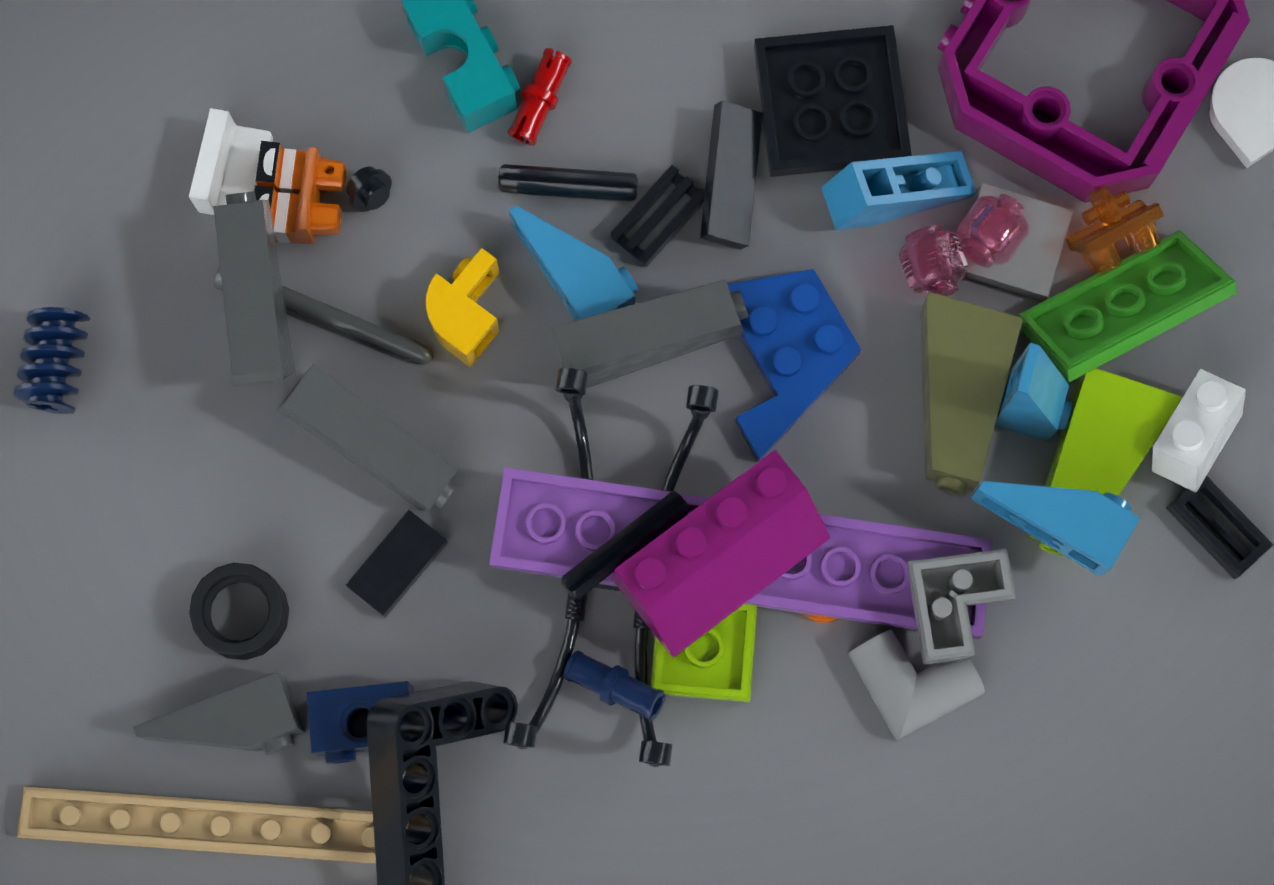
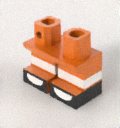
M261 141L255 180L258 186L254 187L256 201L269 200L275 242L314 244L315 235L340 234L342 219L340 205L320 203L321 190L344 192L347 181L345 163L322 158L318 148L315 147L302 151L282 148L281 144L277 142Z

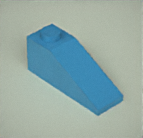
M962 151L851 162L821 187L836 230L875 226L971 198L977 194Z
M517 205L509 210L511 226L575 321L635 304L634 293L638 291V287L624 266L617 270L608 256Z
M1030 343L1008 374L995 427L1049 441L1058 429L1065 430L1071 414L1072 402L1065 400L1069 384L1040 345Z
M982 481L970 498L1099 577L1111 570L1141 517L1130 512L1131 505L1117 495L1107 492L1102 495L1097 491Z

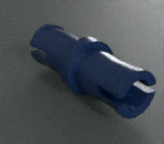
M577 650L571 655L564 669L565 680L572 681L599 694L600 700L610 706L617 703L646 717L649 721L654 720L663 707L666 697L663 690L656 689L629 676V671L619 665L612 668Z

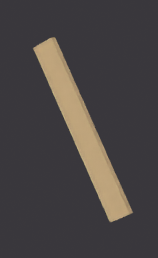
M38 787L23 788L17 838L376 864L372 811Z

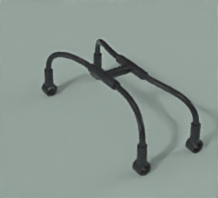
M561 368L558 370L555 390L562 393L565 400L569 402L577 441L581 479L593 480L590 446L581 404L582 396L586 393L588 373L579 369ZM691 385L688 387L686 408L691 410L693 417L669 468L661 489L662 491H674L704 419L711 412L716 411L718 390L716 388L704 385ZM598 584L594 587L620 591L617 586ZM588 592L580 599H575L568 593L565 619H568L566 632L546 692L529 724L506 722L503 744L516 746L519 749L535 747L536 735L546 720L565 678L564 669L573 654L580 621L584 620ZM635 610L633 628L636 629L635 679L648 685L647 641L648 630L650 629ZM639 714L644 739L641 741L639 762L649 764L652 767L670 766L673 745L657 742L653 720L649 721L646 717Z

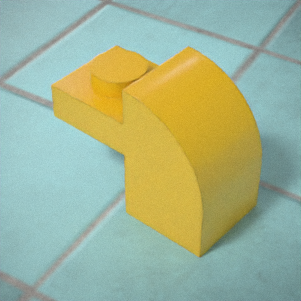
M483 248L473 258L467 256L460 262L452 275L454 280L452 284L436 273L429 284L426 294V311L437 340L447 351L470 368L500 332L497 318L476 303L500 274L497 259Z

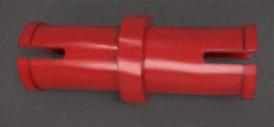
M551 48L544 49L543 57L531 83L524 85L521 96L524 99L511 127L507 131L510 137L521 143L526 138L525 143L530 146L536 144L537 136L549 110L556 108L559 101L556 94L568 67L572 64V60L560 51H556L554 57V50Z

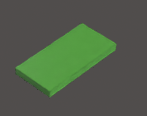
M1178 230L1016 316L1023 318L1020 330L1033 344L1042 347L1059 372L1071 382L1237 294L1236 281L1182 231Z

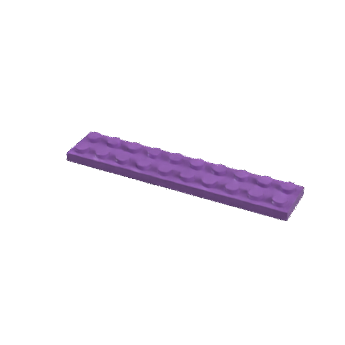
M504 467L489 567L562 578L565 573L670 492ZM679 493L690 508L688 514L709 499V497ZM819 514L829 533L830 539L745 604L917 630L907 562L992 551L993 540ZM613 573L599 583L617 586L612 580ZM986 604L967 606L973 639L983 637Z

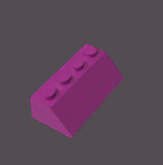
M775 449L614 569L612 580L673 659L830 539V536L806 487Z

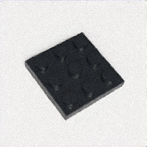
M894 25L756 38L754 40L770 177L843 170L851 162L912 156Z

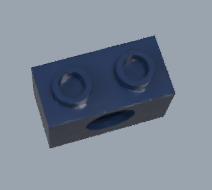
M408 681L307 692L311 753L317 756H325L326 764L356 761V752L368 751V737L358 738L354 736L351 730L353 718L362 711H370L371 707L379 700L413 693V686Z

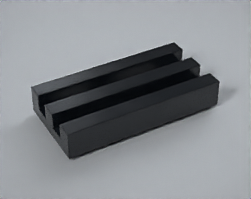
M671 165L613 229L611 238L647 267L703 205L705 191L702 188L698 189L693 185L694 182L687 176L684 178L679 174V170ZM672 184L677 186L630 239L626 237ZM687 194L691 199L646 250L643 251L639 245L679 200Z
M1207 475L1197 492L1186 489L1166 507L1176 520L1234 580L1239 578L1274 545ZM1199 491L1255 546L1252 551L1196 495ZM1186 503L1241 559L1240 562L1184 506Z

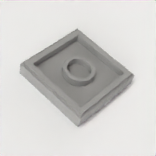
M982 183L974 205L975 208L979 204L980 214L972 224L970 223L971 226L967 231L961 250L964 253L968 266L963 268L959 255L954 274L1045 301L1049 296L1074 210ZM1024 235L1016 249H1008L1016 236ZM1007 250H1015L1013 254L1005 253ZM1004 254H1011L1010 258L1003 257ZM1001 258L1008 259L1007 262H1001L1000 260Z

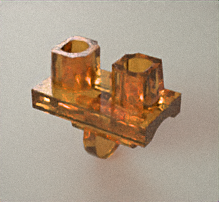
M1101 187L1091 192L1090 197L1093 207L1082 212L1083 220L1088 226L1065 238L1070 251L1082 253L1090 269L1093 272L1102 274L1119 266L1121 263L1114 242L1123 237L1126 239L1130 252L1134 253L1147 251L1160 244L1155 221L1164 215L1159 203H1153L1149 206L1142 202V200L1130 203V198L1125 191L1113 196L1106 188Z

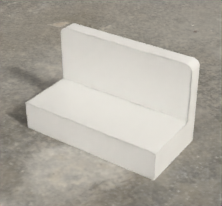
M210 108L189 193V198L199 213L214 215L213 206L227 205L225 195L254 191V187L258 186L255 180L261 141H273L270 131L237 126L229 111Z

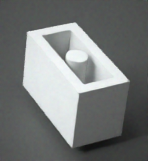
M1200 369L1153 446L1152 472L1191 491L1197 492L1243 415L1246 389Z

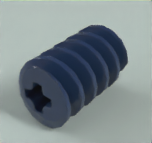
M43 307L33 309L28 312L26 318L27 322L33 327L25 330L23 336L25 342L31 346L23 348L20 353V358L28 365L19 367L17 371V377L25 383L16 386L13 395L31 408L52 413L74 414L76 408L63 402V397L77 395L79 389L67 384L66 378L79 377L82 370L70 365L69 359L84 357L85 352L72 346V341L87 339L88 333L76 328L75 323L90 321V317L69 308Z

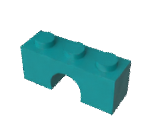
M401 0L405 18L426 57L447 48L457 49L467 56L465 63L458 70L443 77L447 96L467 133L517 110L515 92L520 90L519 83L511 67L508 64L501 67L494 53L499 51V48L489 27L486 25L480 28L473 16L478 13L474 0Z

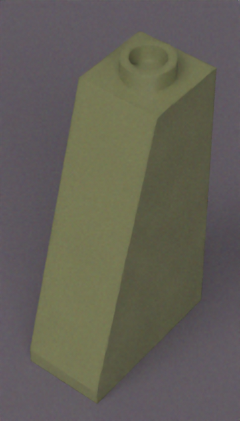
M929 292L920 313L925 479L937 482L936 488L941 491L963 495L965 490L973 492L981 481L1023 318Z

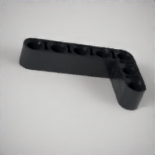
M468 681L384 698L377 701L371 707L367 717V737L377 885H445L436 746L504 731L506 722H514L518 710L516 696L510 689L492 684Z

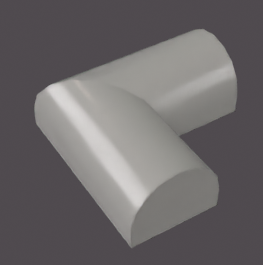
M1007 549L907 562L923 664L943 663L974 656L975 650L967 606L1009 601L1016 598Z
M892 629L873 637L848 653L895 741L904 738L985 693L982 680L969 658L934 663L916 673Z

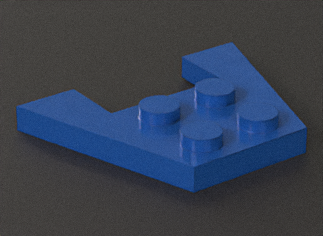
M814 269L728 284L730 292L740 290L749 315L748 318L740 320L745 333L740 335L774 394V397L735 418L739 430L758 462L777 444L861 352L860 346Z

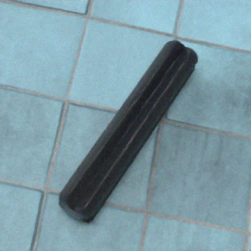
M503 164L499 170L498 186L502 192L633 201L637 196L638 178L634 173Z
M676 491L670 492L565 573L561 579L562 585L573 598L580 599L611 575L614 569L687 516L690 510L688 504Z

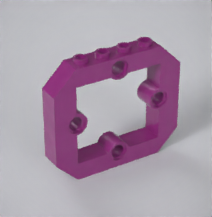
M966 0L960 11L966 15L959 27L953 24L948 27L937 49L943 52L938 72L954 128L1084 203L1148 189L1250 22L1244 0H1166L1203 20L1204 24L1183 59L1177 57L1161 61L1146 82L1142 91V103L1150 114L1125 153L1069 121L1071 113L1070 102L1067 96L1059 89L1051 86L1039 87L1032 90L1026 97L980 71L1005 29L1017 25L1023 19L1031 0H1017L1015 2L1005 0ZM1161 83L1173 84L1178 89L1179 94L1167 92ZM1033 112H1045L1051 117L1053 122H1039L1034 117Z

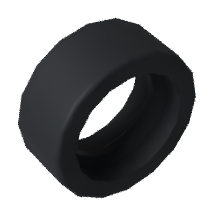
M234 562L216 567L200 580L191 597L189 615L193 631L206 647L229 659L248 660L264 655L278 644L287 628L289 606L284 590L269 573L253 564ZM235 583H247L259 588L265 595L269 607L268 618L262 630L252 638L241 641L230 640L220 635L213 626L210 615L212 603L217 594L225 587Z

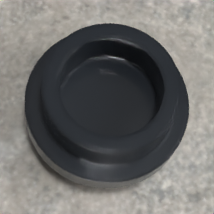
M372 166L361 168L350 178L346 187L351 205L360 212L380 208L390 196L392 180L381 169H375Z

